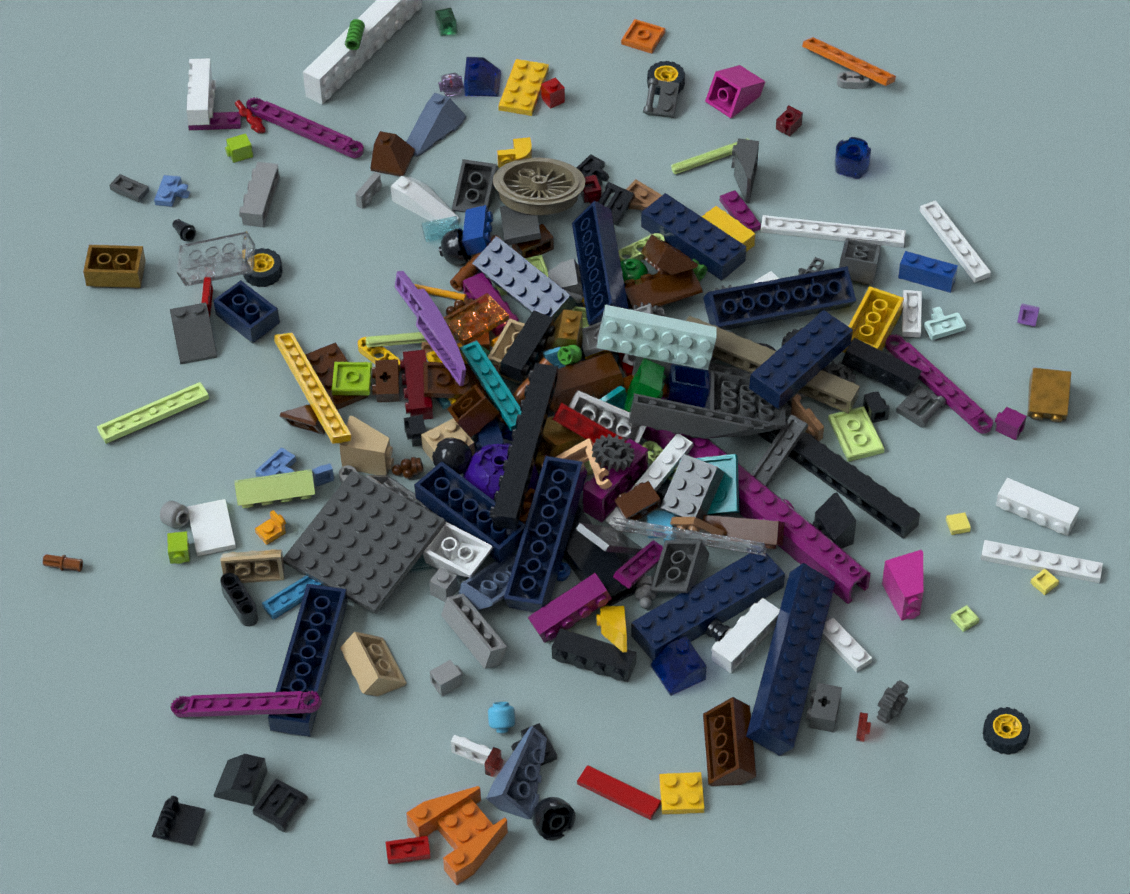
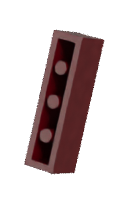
M425 349L403 352V359L400 360L401 371L405 370V374H402V384L407 386V388H403L404 400L408 399V402L405 403L406 414H410V417L423 415V420L433 419L431 397H424L423 364L427 362Z

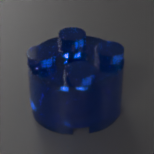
M849 137V140L839 141L836 145L834 161L836 173L860 179L869 170L871 148H869L868 143L857 137Z

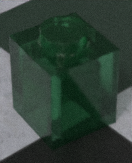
M452 8L435 11V20L440 36L457 33V24Z

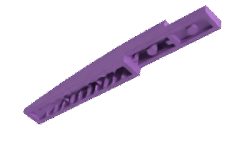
M397 271L394 287L417 317L416 327L459 386H463L466 368L456 341L442 314L425 289H417L404 271Z

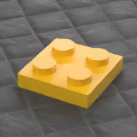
M701 772L659 774L662 815L704 813Z

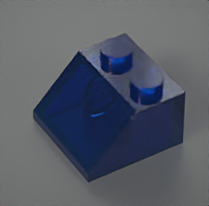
M466 57L464 75L465 96L499 97L501 70L484 57Z
M686 636L668 644L650 664L670 696L706 680L707 666Z

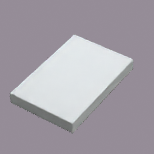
M225 499L187 507L197 556L236 548Z

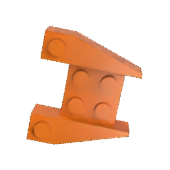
M479 786L424 801L406 813L408 827L416 837L428 836L435 830H438L454 849V851L443 857L444 871L456 885L474 875L508 833L506 818L493 825L476 805L481 802Z

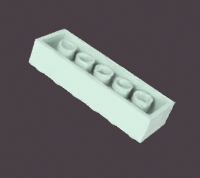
M605 305L597 339V348L708 370L716 342L717 327Z

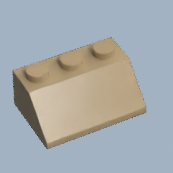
M513 319L508 320L488 355L493 365H499L500 374L502 359L525 325ZM502 375L505 379L520 383V381Z
M282 549L223 553L220 558L223 575L225 573H234L241 583L284 580Z
M354 632L340 647L344 659L348 662L352 675L356 678L359 689L363 694L380 696L407 684L383 637Z

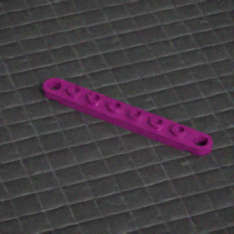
M258 97L250 98L246 102V108L250 109L253 115L346 156L358 158L364 153V147L361 142L352 140V138L289 110L268 101L265 102L260 98L258 99ZM358 148L357 152H354L351 149Z
M897 334L887 337L885 342L886 349L897 359L922 370L919 379L937 396L944 397L947 402L946 404L974 430L983 434L992 430L993 419L984 413L982 408L909 342L907 343L903 337ZM895 341V342H898L899 344H898V346H897V345H896V346H895V345L892 346V344H891L890 342ZM979 422H986L988 425L981 427Z
M314 691L191 695L190 697L179 696V698H175L176 700H173L170 708L176 717L313 713L321 707L322 699ZM315 699V702L311 703V705L309 704V706L307 705L308 701ZM185 704L184 708L178 710L180 705Z

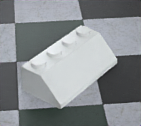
M577 391L569 405L572 409L626 440L631 439L636 443H639L647 427L629 423V412L581 391Z

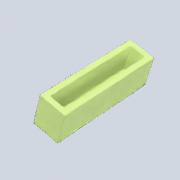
M311 469L234 481L238 506L242 505V508L253 507V503L260 502L261 505L273 504L274 500L289 502L294 497H300L301 500L312 498L311 495L315 494Z

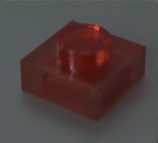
M860 712L856 741L864 742L865 734H870L871 722H867L868 713Z
M493 747L484 763L486 775L493 777L496 770L499 771L502 767L503 759L501 758V750Z

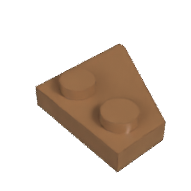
M637 179L626 189L635 194V198L628 209L644 210L662 196Z
M797 394L792 398L791 414L808 424L806 433L811 434L817 441H821L823 439L824 426L815 417L810 408L805 410L800 403L802 398Z
M672 517L670 525L676 527L678 532L684 534L690 532L722 539L724 533L723 530L696 517Z

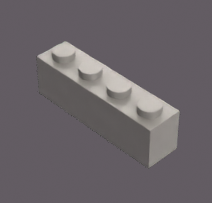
M257 162L256 168L252 169V180L248 182V192L244 194V205L240 207L239 217H242L243 225L264 227L280 175L278 164Z
M463 593L447 597L441 616L484 669L500 665L507 648L504 642Z

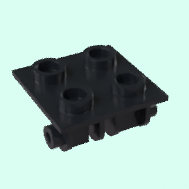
M171 796L165 800L152 837L192 846L206 809L181 804L178 802V797Z

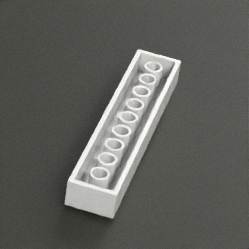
M376 0L358 18L365 24L359 49L350 50L345 46L348 27L303 71L306 97L320 104L330 99L332 94L340 89L397 30L401 29L402 25L407 20H410L414 13L421 9L422 1Z

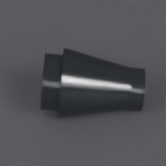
M180 219L174 220L172 226L183 241H191L195 238L196 230L193 225Z

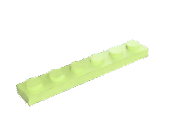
M201 382L101 424L97 426V429L105 444L204 402L209 399V395Z

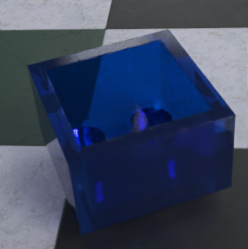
M671 363L667 379V400L705 408L709 393V371Z

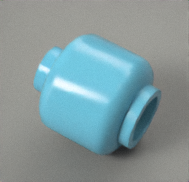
M509 702L493 703V706L488 709L489 726L496 729L497 733L509 732L508 728L515 725L514 707L509 705Z

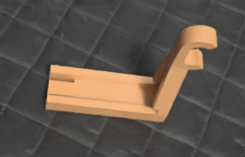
M590 438L555 457L582 461L583 463L590 461L596 482L600 488L607 489L612 486V482L609 479L602 481L604 476H608L609 471L601 467V462H595L596 457H592L594 443Z

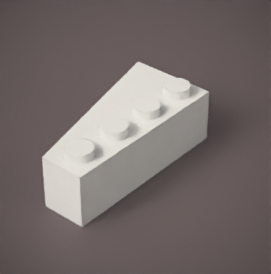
M210 58L189 59L188 125H209L210 118H213L216 80L212 79Z

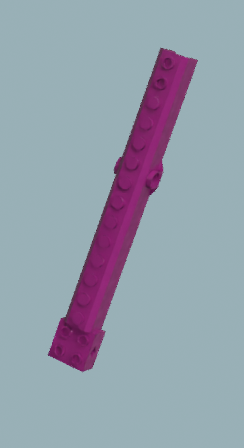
M646 427L642 437L646 441L657 443L664 450L676 434L671 431L655 430L652 427ZM681 434L693 442L694 445L688 452V456L702 458L728 455L709 438H693L690 435ZM738 463L739 513L744 518L785 522L783 546H778L800 565L805 563L835 582L833 592L847 604L852 602V587L855 584L864 591L869 588L871 573L794 510V507L788 500H782Z

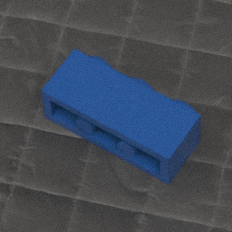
M486 205L467 209L465 212L462 242L467 255L481 253L491 242L490 233L492 232L491 222H493V214L491 211H488Z
M905 251L900 262L898 278L951 293L956 281L958 265Z

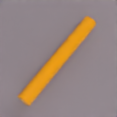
M414 284L417 289H425L431 295L463 301L466 298V294Z

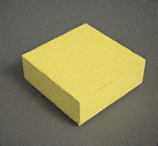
M965 512L946 516V522L951 535L970 532L971 526Z
M1044 569L1034 576L1030 583L1043 595H1046L1059 585V580Z

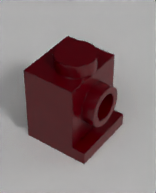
M788 105L787 110L776 119V130L790 137L802 126L803 112Z
M596 175L584 177L585 185L592 183V186L584 187L581 192L584 203L589 202L592 204L594 201L598 202L602 196V189Z

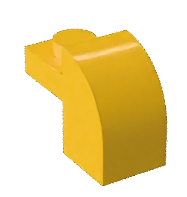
M531 138L513 139V149L497 150L498 167L500 168L515 160L532 158Z

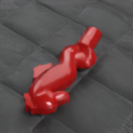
M237 100L234 104L238 108L239 114L242 117H247L248 123L252 125L251 129L257 133H265L262 119L254 117L251 110L246 108L240 100Z

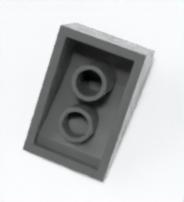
M738 138L737 145H733L732 156H735V158H732L731 168H734V177L745 202L750 203L758 166L759 141Z
M462 159L452 205L453 211L466 212L467 209L484 205L489 210L496 192L493 185V176L499 169L497 164Z
M845 239L839 268L848 266L850 278L853 281H858L863 285L873 284L881 245Z
M206 302L170 309L180 365L217 358Z
M665 540L650 591L688 593L705 571L709 552L702 541Z

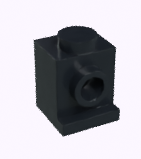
M879 391L864 394L863 406L871 422L888 420L890 407L886 405L885 399L881 398Z
M423 415L404 418L407 440L411 439L413 447L421 446V434L426 432Z

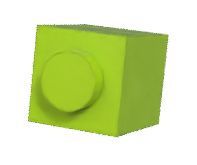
M246 133L226 139L227 147H225L227 157H231L233 163L253 157L252 145Z
M187 531L167 533L170 564L190 562Z

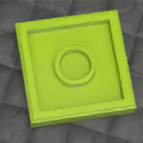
M335 362L332 395H370L372 362Z

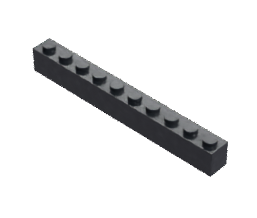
M535 363L534 369L530 370V383L526 385L524 392L526 398L525 400L522 399L520 411L522 412L521 415H517V429H514L512 432L513 443L508 446L507 456L509 457L503 464L504 475H500L499 478L500 489L495 492V507L492 506L490 510V518H493V527L517 530L556 389L558 366Z
M781 429L758 433V435L772 444ZM804 432L788 457L902 539L919 525L920 513L915 508L904 503L901 498L890 493L884 486H880L870 476L865 475L856 466L845 461L839 454H835L825 444H821L814 439L811 434Z

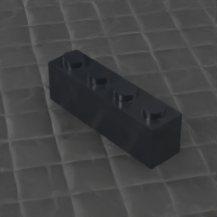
M533 310L501 361V375L520 382L525 376L529 375L533 362H537L541 349H545L549 336L552 337L555 332L553 317Z
M856 338L852 340L841 364L906 396L911 394L922 370Z
M561 628L552 645V659L560 663L574 665L579 669L584 668L593 671L598 675L603 674L612 677L617 681L628 682L636 665L637 652L627 649V652H622L613 644Z

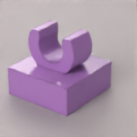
M1022 303L1017 323L1035 327L1040 307Z

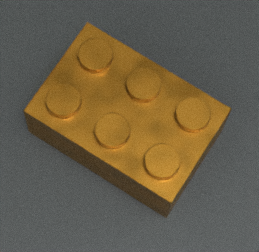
M89 245L83 270L86 286L141 288L146 263L143 246Z

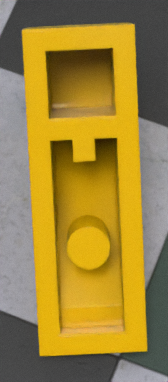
M624 606L600 607V614H596L597 626H601V634L622 652H627Z

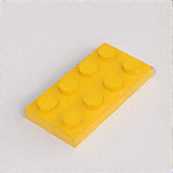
M516 59L499 102L498 110L532 116L541 92V83H544L549 70V64Z

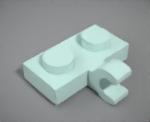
M940 306L932 309L934 314H931L933 320L924 323V328L931 340L962 332L966 329V325L958 312L944 316Z

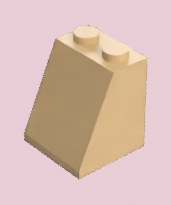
M350 416L346 426L351 433V441L343 442L339 445L342 467L350 465L357 472L387 475L389 469L392 470L394 458H391L393 447L390 446V439L356 417Z

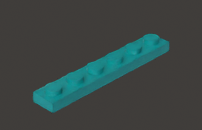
M476 340L460 347L461 354L510 430H516L517 415H521L522 412L520 411V406L478 341Z

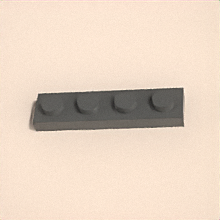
M791 414L785 428L780 430L751 474L768 487L808 428V424Z

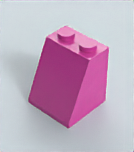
M741 65L715 71L705 102L729 118H733L761 96L766 81Z
M922 549L885 560L882 585L901 621L914 619L920 615L923 598Z

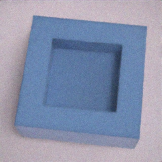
M330 463L312 469L316 487L334 481L333 468Z

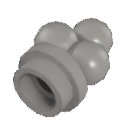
M643 576L636 582L637 590L635 591V597L640 600V606L644 609H648L652 604L651 600L657 597V592L650 591L654 579L651 576Z

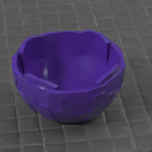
M508 443L488 444L472 455L471 461L463 473L464 479L492 500H494L495 492L500 489V475H504L503 464L497 465L495 462L508 460ZM535 465L528 490L530 488L536 490L539 475Z

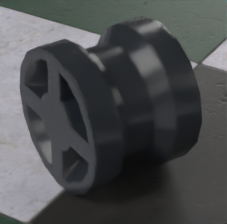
M715 619L708 626L706 635L715 638L716 642H720L730 627L728 625L724 626L721 620Z

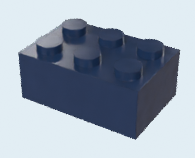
M241 280L213 300L216 315L251 343L257 341L280 323L278 308Z

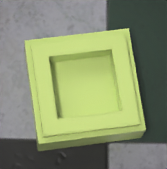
M967 605L951 614L950 618L962 632L979 623V618Z

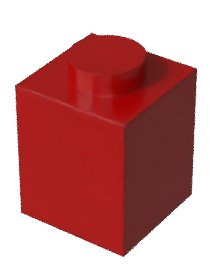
M556 77L541 83V99L550 109L565 103V87Z

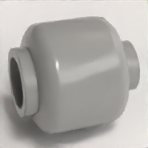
M168 501L160 510V519L163 524L178 529L188 522L189 511L183 504Z

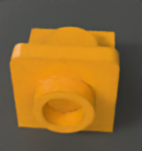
M274 510L270 512L271 519L255 528V533L266 545L286 533L285 519Z

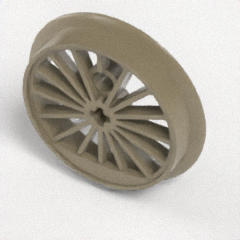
M525 158L512 161L500 167L493 176V185L499 192L500 200L510 209L530 215H550L563 212L577 202L579 194L585 187V178L576 167L566 162L550 158Z

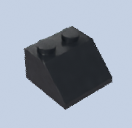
M837 492L833 493L815 512L813 525L842 549L854 544L856 519Z
M243 754L227 760L214 792V797L254 806L267 774L265 758Z

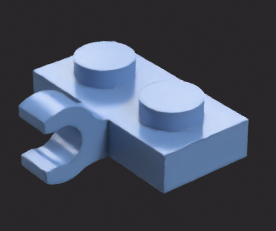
M164 175L154 199L155 205L172 207L176 197L188 198L190 191H187L188 185L181 184L180 176Z
M280 448L255 471L256 476L262 477L295 472L289 467L296 462V456L284 448Z

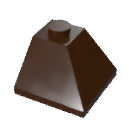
M380 131L373 146L370 169L375 172L404 176L415 153V149L397 134Z
M310 404L280 413V417L290 426L322 435L325 434V430Z

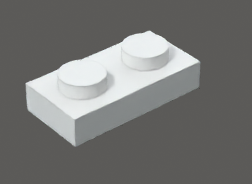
M453 736L451 740L452 753L486 767L490 766L492 763L491 749L483 744L479 745L471 742L466 737Z

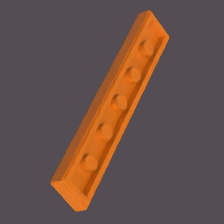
M812 37L803 41L802 47L882 85L887 86L895 82V75L819 39Z

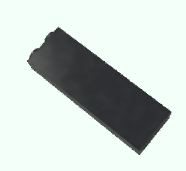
M578 505L563 558L581 582L595 573L612 598L605 606H612L634 595L636 583L632 587L627 588L613 578L615 572L623 566L614 552L602 550L577 531L576 528L579 523L592 524Z

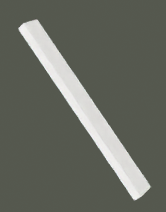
M763 215L761 223V233L836 241L851 239L904 248L906 230Z

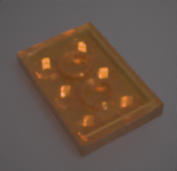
M486 293L443 318L451 333L463 345H466L508 321L509 314Z

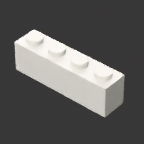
M1007 478L996 501V506L1001 509L1010 511L1022 518L1036 522L1038 525L1045 526L1066 536L1069 535L1077 521L1080 509L1077 506L1010 478Z
M764 598L758 603H754L745 616H741L733 628L727 630L724 638L720 642H715L712 646V661L729 673H732L775 629L780 609Z

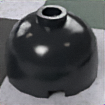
M461 228L448 231L442 237L441 246H439L441 257H444L447 262L454 265L466 264L471 259V255H467L462 242L463 230Z
M454 437L444 438L438 442L437 448L432 455L434 466L436 467L440 462H443L459 475L463 474L472 458L470 447L461 439Z
M559 797L543 799L536 805L532 813V824L537 833L545 840L550 841L565 836L562 833L567 829L571 830L576 820L575 811L571 805Z

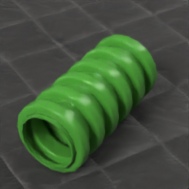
M360 19L351 20L345 46L350 50L359 49L365 24Z

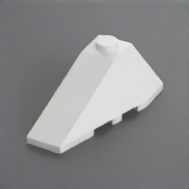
M401 176L391 186L392 201L442 228L449 231L459 221V217L423 182L412 177Z

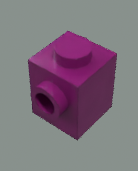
M1006 407L995 418V423H997L995 431L1016 440L1025 428L1027 416Z

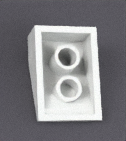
M446 522L441 531L425 549L423 556L427 564L437 569L441 567L453 574L471 578L492 551L493 546Z

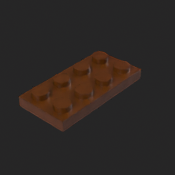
M336 342L305 354L337 410L368 398V395H332L334 363L348 362Z
M424 362V397L460 398L476 384L490 399L468 363H464L466 368L464 384L459 386L443 362ZM493 365L499 374V365Z

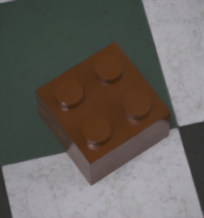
M476 384L447 409L456 423L470 438L481 432L482 428L488 422H492L499 414L491 400Z

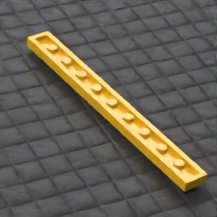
M293 333L274 335V342L332 444L351 441V433Z

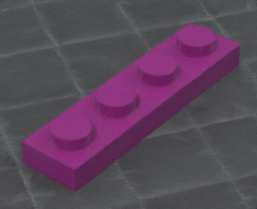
M652 540L619 568L613 578L627 588L632 587L658 564L663 546Z

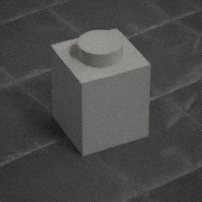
M441 567L429 581L430 595L443 602H446L447 597L453 596L458 590L457 575Z
M449 660L430 671V682L442 697L462 685L463 673L458 665L455 666Z

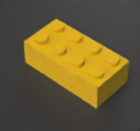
M869 286L848 326L853 329L851 342L856 338L882 351L887 337L891 335L902 314L904 298Z

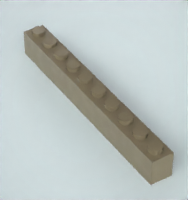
M689 316L686 320L688 322L717 327L692 316ZM719 327L716 329V342L712 357L750 373H753L776 352ZM821 370L798 393L849 414L858 399L860 386Z

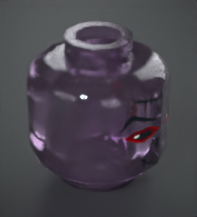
M456 72L442 75L441 81L438 82L440 92H444V95L447 97L461 94L462 89H464L462 76H459Z

